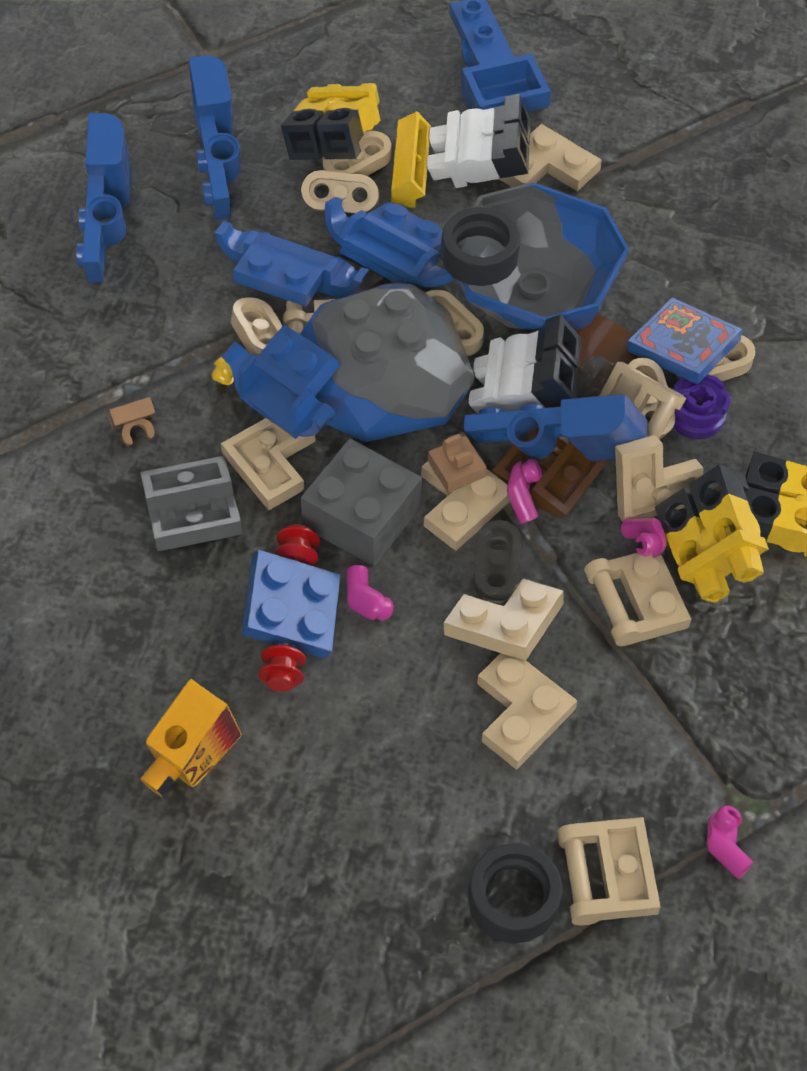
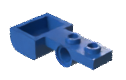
M464 0L450 3L449 15L462 40V53L467 68H462L461 94L468 110L475 108L486 110L505 105V97L519 93L527 112L548 108L551 90L533 54L514 57L487 1Z
M214 56L190 57L192 103L201 146L200 150H196L199 173H207L208 182L202 183L205 206L213 205L215 220L229 219L231 215L227 183L234 181L239 176L241 167L240 146L237 139L233 136L232 98L227 70L224 63ZM227 157L228 159L220 160V159H217V158Z
M89 113L85 160L88 173L86 208L79 209L80 232H84V242L77 243L76 257L78 267H84L88 282H104L106 246L119 243L126 235V224L122 207L129 205L131 202L132 167L121 121L111 114ZM105 218H113L108 222H100Z
M625 394L564 399L561 400V407L545 408L538 404L522 405L519 411L507 412L499 408H483L479 411V414L465 415L464 432L477 443L511 441L526 456L532 459H541L548 456L554 450L557 438L565 437L588 460L601 461L616 459L615 446L647 437V419ZM539 427L536 438L530 442H525L527 433L531 429Z

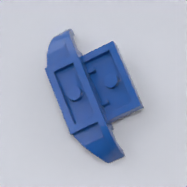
M334 197L325 203L324 213L327 229L332 238L342 246L340 253L394 283H413L422 287L434 288L454 280L445 269L436 266L438 256L441 254L443 230L436 223L423 220L408 212L404 206L391 202L385 203L370 213L361 210L350 218L347 217L343 210L342 199Z
M223 221L215 232L217 243L222 251L238 263L233 269V282L307 307L316 291L336 297L354 294L358 291L368 273V269L362 267L359 271L355 270L351 264L339 256L335 257L270 235L268 232L254 230L247 232L238 231L232 227L231 223Z
M285 324L270 339L258 356L251 355L235 341L222 356L233 372L235 388L239 397L247 405L293 438L297 439L298 436H314L328 420L332 421L337 415L327 403H321L315 396L341 364L331 354Z

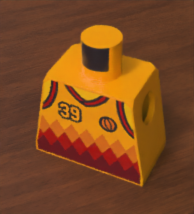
M190 679L146 740V745L156 760L140 780L161 797H163L177 778L191 787L197 786L242 736L228 705Z

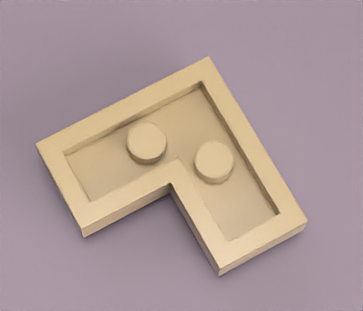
M541 124L530 134L528 174L501 178L500 180L511 187L531 182L537 183L548 173L572 189L579 191L600 171L602 159Z
M265 418L222 442L221 450L225 458L268 510H271L304 491V480L286 458L314 443L315 435L309 437L298 436L295 439Z
M656 435L615 446L618 516L622 522L626 518H651L658 516L655 506L684 487L690 489L688 484L703 475L702 465L697 459L663 468V443ZM679 505L675 509L679 510L685 508V506Z
M428 461L422 466L421 477L447 496L424 517V527L455 551L510 502L507 494L508 485L487 469L486 477L447 493Z
M522 579L504 606L463 594L444 621V634L448 637L526 661L564 604L563 590Z
M500 653L478 675L477 684L507 707L482 733V742L516 770L576 710L577 700L527 661Z

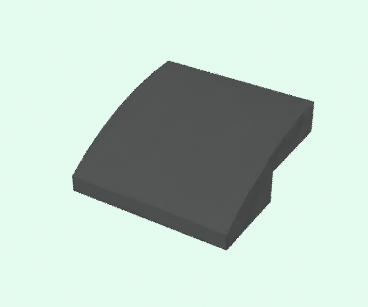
M224 456L140 472L157 552L243 534L240 515L233 495L232 481Z

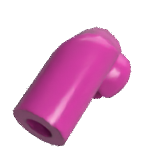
M529 459L524 463L522 461L517 462L512 467L507 486V494L519 524L539 517L529 492L530 483L539 481L542 477L539 463L534 459Z
M626 518L622 522L621 531L626 539H636L635 542H642V548H636L641 556H652L655 558L664 552L667 540L659 519Z
M362 565L350 566L346 570L347 603L350 609L370 620H387L393 613L394 606L392 600L369 587L367 567Z
M725 805L721 806L717 812L712 813L707 822L706 845L709 852L737 879H740L751 869L754 862L736 845L737 827L741 824L740 813L734 807Z

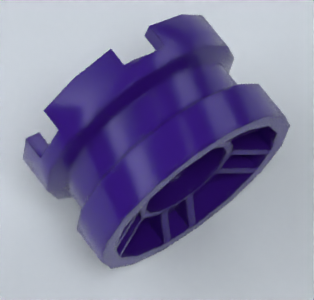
M709 374L698 384L685 378L679 379L672 390L686 397V400L680 410L675 409L674 411L675 424L673 428L681 435L691 439L713 437L721 431L730 405V393L727 394L725 391V384L717 377Z

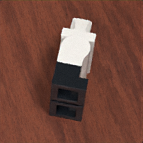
M520 93L505 97V105L486 110L469 109L460 114L459 110L448 112L446 125L430 128V144L434 153L437 154L428 155L427 168L434 181L451 177L455 187L460 188L467 186V182L478 183L528 174L530 150L528 145H530L531 119Z
M560 314L546 319L545 329L530 334H514L508 337L506 341L501 337L491 340L489 354L475 358L473 368L475 377L484 387L470 391L469 405L479 414V411L483 408H499L505 412L519 411L520 406L526 404H538L545 408H554L561 406V400L576 399L578 371L576 369L579 368L582 338Z

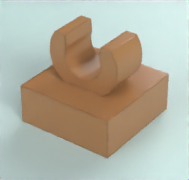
M150 397L109 410L107 417L112 431L123 428L121 439L127 447L133 444L130 436V430L133 427H141L145 431L147 440L154 437V427L148 421V419L153 418L155 415Z
M460 434L443 440L442 446L428 451V463L447 493L486 477V466L467 436L461 437Z

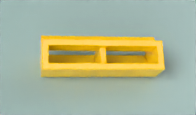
M417 111L398 120L391 203L400 204L405 208H415L416 199L425 196L431 125Z

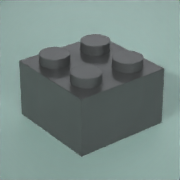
M349 438L302 495V525L308 526L321 538L374 567L420 509L422 477Z

